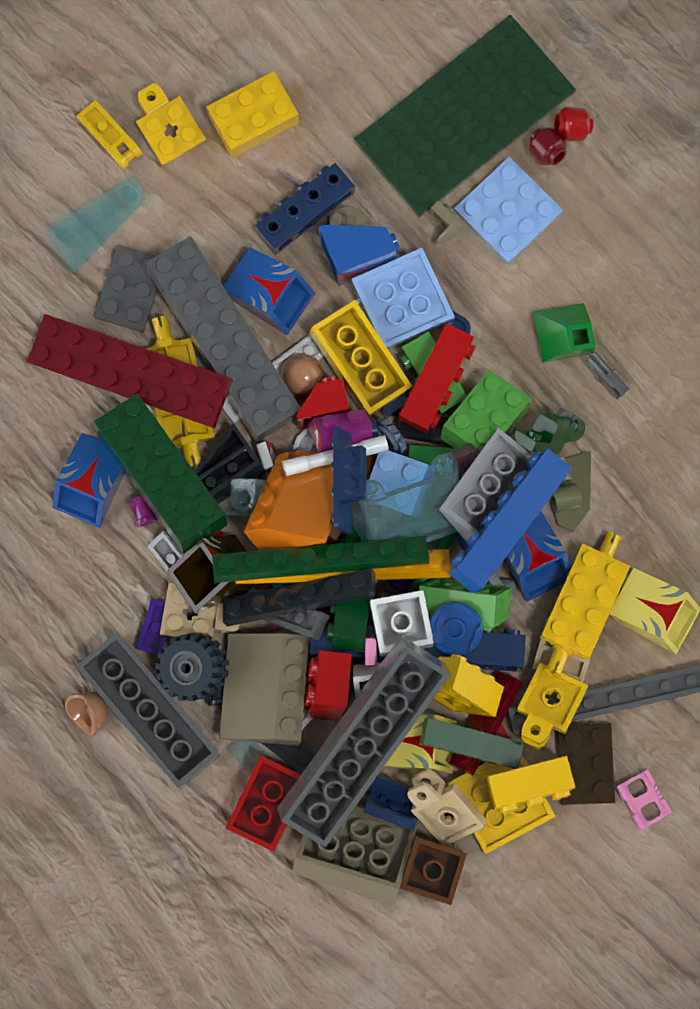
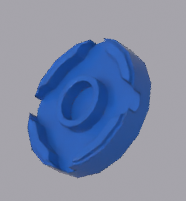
M460 602L447 603L437 609L430 620L433 643L444 654H467L475 649L482 639L483 625L481 617L468 604Z

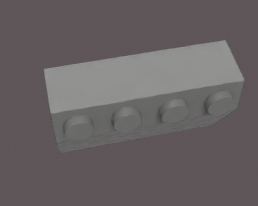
M499 428L496 429L439 508L466 542L475 531L480 532L485 526L482 524V521L490 511L495 513L500 506L497 504V501L506 491L510 493L514 487L512 481L521 471L525 473L529 468L527 462L532 454Z

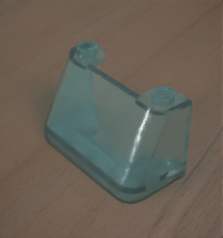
M452 452L439 455L433 459L431 472L434 477L387 493L379 482L367 480V499L352 502V522L361 541L426 536L427 542L458 532L439 510L460 480L458 465Z

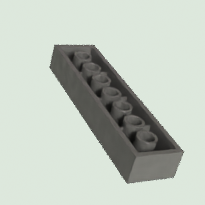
M190 236L147 261L146 269L209 370L233 379L227 398L254 441H260L295 420L300 410L299 404L193 238Z
M400 636L278 806L277 810L281 821L326 847L451 673L446 664L408 639Z

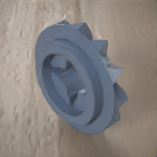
M380 417L376 420L379 436L384 435L386 437L389 451L401 454L406 449L405 439L390 420Z

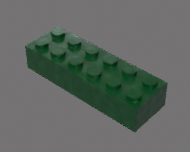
M135 394L93 421L96 434L183 554L200 539L209 538L227 526L224 511L138 394Z

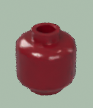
M553 128L538 129L530 137L529 151L542 165L555 166L565 158L567 143Z

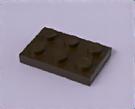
M611 723L570 724L566 734L558 731L559 758L567 756L575 788L570 791L571 795L561 799V805L614 804L615 788Z

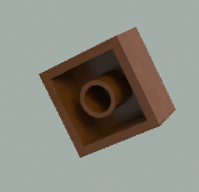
M415 837L399 889L451 905L467 853Z

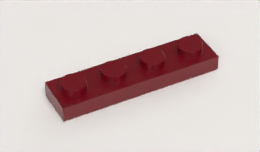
M497 671L495 681L504 688L496 717L474 715L467 728L495 735L523 683L517 678ZM453 753L448 764L473 776L481 760Z

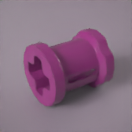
M142 496L128 501L129 506L133 508L136 518L135 527L147 526L158 521Z

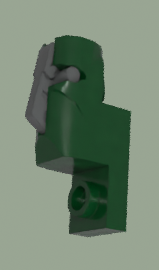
M561 408L556 414H541L536 419L533 428H529L528 431L516 430L513 440L532 452H543L549 448L554 454H560L565 443L575 442L583 436L585 423L579 416Z

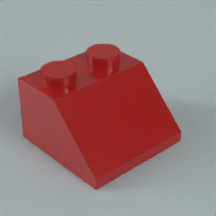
M336 376L327 377L321 380L322 383L316 384L297 413L299 429L308 428V424L313 418L349 412L343 378L337 379Z

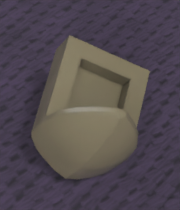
M437 201L431 207L430 215L446 229L436 240V245L454 238L464 229L461 222L455 217V211L448 204L442 205Z
M349 206L329 211V225H371L366 215L358 208Z

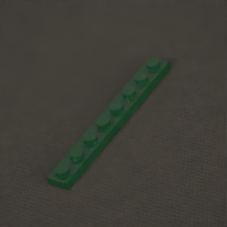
M426 536L215 554L212 555L214 583L355 571L369 568L378 569L429 564V552Z

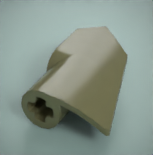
M591 451L566 459L565 457H559L572 470L551 496L550 502L557 525L572 532L575 531L590 510Z

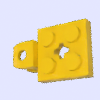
M155 83L138 92V103L145 116L136 121V124L162 167L206 141L205 136L180 96L169 102L163 90ZM154 96L156 99L149 101L147 97ZM167 125L178 128L176 130V137L172 138L171 135L166 136L164 134L167 130Z
M542 663L539 664L517 708V712L527 716L522 727L521 740L523 743L538 750L546 745L553 729L566 734L588 689L587 684L563 673L561 677L553 676L555 669L551 674L545 671L547 666ZM553 692L557 693V699L560 700L559 703L548 704V699L545 696L552 695ZM536 731L539 735H533L532 732Z

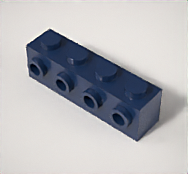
M336 163L330 167L328 165L324 166L318 171L317 177L310 183L306 181L297 188L295 195L291 198L285 197L277 204L276 210L271 214L268 212L263 214L256 221V233L274 255L281 252L329 214V211L334 210L355 193V185Z

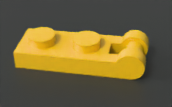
M96 100L76 116L78 121L109 153L121 169L127 168L129 162L134 157L138 158L143 154L136 143ZM125 145L128 150L121 154L118 149Z

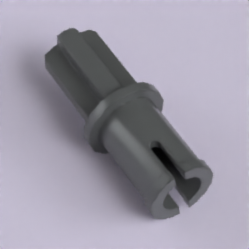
M597 352L592 353L585 360L587 365L601 379L599 382H603L617 400L630 389L614 372L616 369H611Z

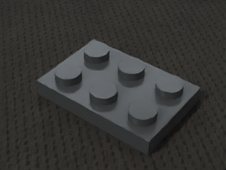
M117 244L94 314L95 319L141 333L145 332L158 291L157 286L147 272L146 262L156 257L155 255Z

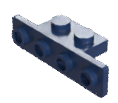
M337 426L333 427V437L331 440L333 447L332 496L334 501L332 521L335 528L349 534L353 532L352 502L367 499L366 448L362 445L352 447L351 433Z
M378 774L364 793L369 798L363 812L414 831L418 818L411 811L413 803L408 797V791L413 787Z

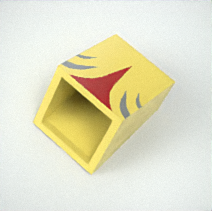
M633 568L631 574L625 577L622 590L616 598L609 615L617 623L664 649L677 654L700 612V607L688 592Z
M422 714L383 768L416 771L431 769L438 773L452 774L453 767L448 763L453 753L420 745L419 743L424 718H432L455 725L457 721L438 715Z

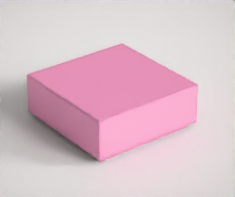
M366 634L365 665H375L377 662L376 634Z

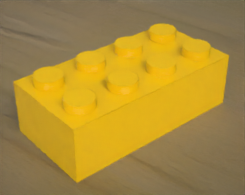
M355 300L311 327L310 336L338 378H343L344 386L360 410L365 409L368 417L380 411L385 405L402 394L408 393L413 387Z

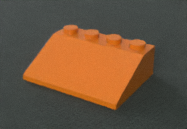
M299 450L278 454L244 530L259 551L301 547L326 542L333 525L332 513L334 512L332 463L312 468L302 473L285 476L282 461L316 453Z

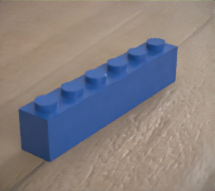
M549 448L540 454L535 452L527 462L529 468L525 473L521 471L512 481L514 487L510 493L506 491L499 498L497 504L500 506L495 513L490 511L482 521V524L485 525L480 532L475 531L466 542L469 545L466 551H460L451 563L454 567L450 570L449 574L473 594L484 587L572 470L569 465Z

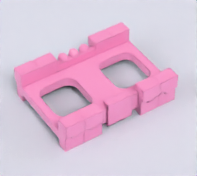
M648 769L615 787L622 801L626 800L631 813L633 812L634 816H632V819L639 831L672 813L665 799H662V794H659L658 787L654 786L655 781ZM640 778L645 783L647 792L634 798L627 786L629 783ZM650 802H655L661 814L651 821H646L641 813V808Z

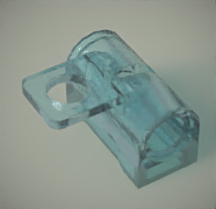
M231 479V503L238 511H224L226 516H251L267 480Z

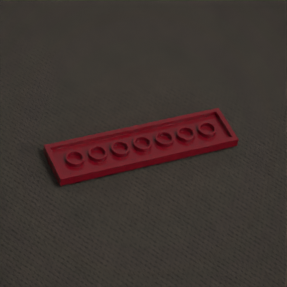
M47 314L43 316L27 363L126 398H131L138 394L146 405L214 429L216 428L233 380L215 372Z

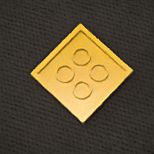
M522 754L519 768L528 766ZM489 762L480 765L473 776L465 773L447 783L448 786L455 784L487 819L484 828L473 832L484 854L556 817L546 798H544L542 804L527 807L526 803L519 804L516 811L501 814L500 809L494 811L486 779L488 776L515 769Z

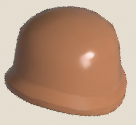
M306 354L290 357L285 361L280 370L281 378L296 399H307L316 384L322 383L321 380L325 378L321 363L316 358Z
M95 692L73 694L65 701V710L69 717L85 733L92 737L96 735V731L107 721V705L103 698Z

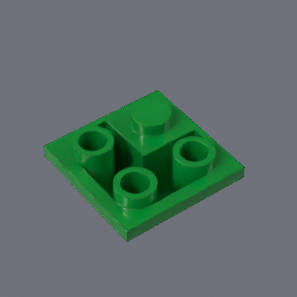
M584 303L533 312L542 363L594 353L596 344L591 320Z

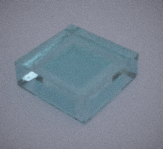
M238 741L229 749L230 753L245 771L258 761L260 755H266L257 742Z

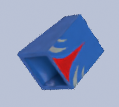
M319 226V241L339 286L351 282L353 278L395 260L396 255L399 254L397 238L394 233L389 234L387 227Z
M251 247L241 257L239 264L231 276L226 279L223 286L233 302L285 335L289 334L315 295V292L297 270Z
M84 433L81 434L56 479L52 508L98 528L101 527L125 474L99 438L88 436Z
M542 511L539 512L504 559L526 602L563 584L571 569L567 552Z

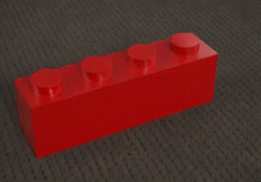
M446 323L399 414V421L426 434L430 428H436L441 418V415L437 414L441 405L447 406L453 392L449 391L453 382L458 383L465 369L461 368L464 360L470 361L476 349V346L472 345L474 336Z

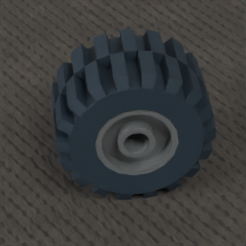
M192 633L173 637L170 639L171 642L165 643L162 646L165 651L158 653L157 658L161 660L156 663L155 669H160V674H156L158 680L162 679L163 684L160 686L163 690L169 689L168 695L171 697L178 696L177 700L195 701L216 694L219 691L218 688L223 687L225 684L222 678L228 677L229 671L225 670V666L229 665V660H224L223 657L227 653L225 649L218 648L221 645L219 641H211L212 636Z

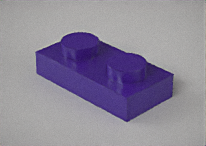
M151 599L136 647L137 650L158 656L159 652L164 651L162 646L167 643L168 636L160 635L165 602Z

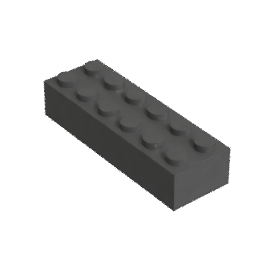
M117 632L76 665L77 669L179 790L221 756L175 700L168 695V692L163 690L159 681Z

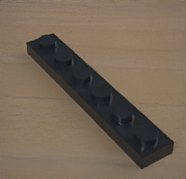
M372 568L224 598L223 623L229 627L376 597L375 572Z

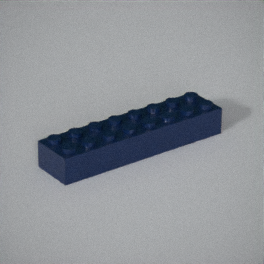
M329 618L319 641L311 638V659L316 658L319 651L352 654L351 662H365V649L364 653L332 649V639L328 638L329 622L334 623L332 618ZM371 621V625H367L366 634H375L373 621ZM505 629L503 633L483 630L482 639L477 647L469 653L460 656L465 657L468 664L476 665L481 670L521 672L525 662L526 635H520V630ZM377 644V662H376V663H380L381 661H383V660L385 659L386 656L380 657V655H379V650H378V644ZM434 644L433 647L423 649L436 658L451 657V655L444 654L437 649Z

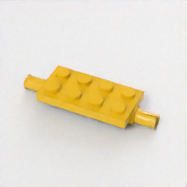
M160 316L162 327H160L158 317L153 318L151 321L157 341L154 346L145 349L198 367L190 338L175 340L171 335L168 316ZM154 408L157 421L175 446L183 449L184 458L191 468L194 469L192 458H194L197 468L202 462L198 444L215 439L213 428Z
M606 532L599 551L585 544L580 546L541 633L540 638L550 642L554 650L545 671L551 674L556 665L553 673L555 677H561L568 657L574 655L589 660L630 566L613 558L622 539L617 534L613 538L612 543H610L614 533Z

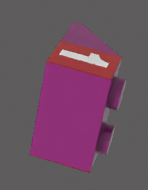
M365 409L313 418L308 424L309 433L318 453L333 450L331 443L333 427L339 426L351 433L352 444L372 438V423Z

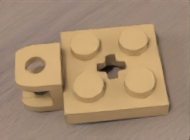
M169 582L160 635L177 637L184 634L202 633V635L212 636L211 641H213L214 632L235 634L238 632L239 625L227 627L223 623V604L221 603L199 612L198 616L192 617V620H187V615L183 614V610H187L190 605L176 584Z
M425 769L413 775L412 783L415 787L410 788L408 791V797L413 803L411 811L441 845H449L485 827L487 819L455 784L444 788L445 782L431 769ZM428 778L431 783L423 782L422 779ZM444 813H451L454 815V818H452L450 815L445 816Z

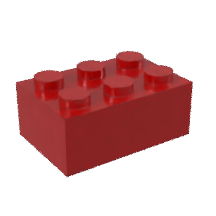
M319 651L316 658H312L306 671V684H309V689L306 690L304 696L303 710H307L306 718L330 721L339 720L347 708L352 654Z
M260 755L225 829L275 853L288 826L281 821L277 808L301 775Z

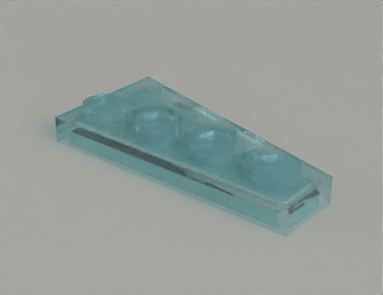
M132 176L46 229L73 274L147 199V196L135 177Z

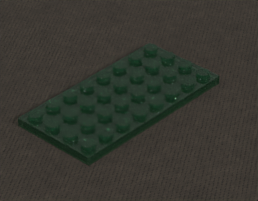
M510 14L355 137L354 142L420 218L437 201H441L576 92V89Z

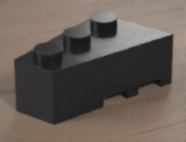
M234 423L228 428L229 431L222 440L215 444L213 451L205 461H202L194 470L218 504L266 473L261 461Z

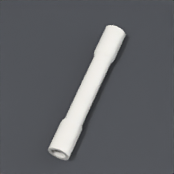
M384 435L352 444V447L358 445L365 447L366 456L388 451V444ZM333 450L282 461L285 476L331 464L333 462Z

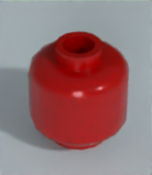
M566 107L555 116L554 130L565 141H584L588 133L593 131V119L590 118L587 110L583 108Z

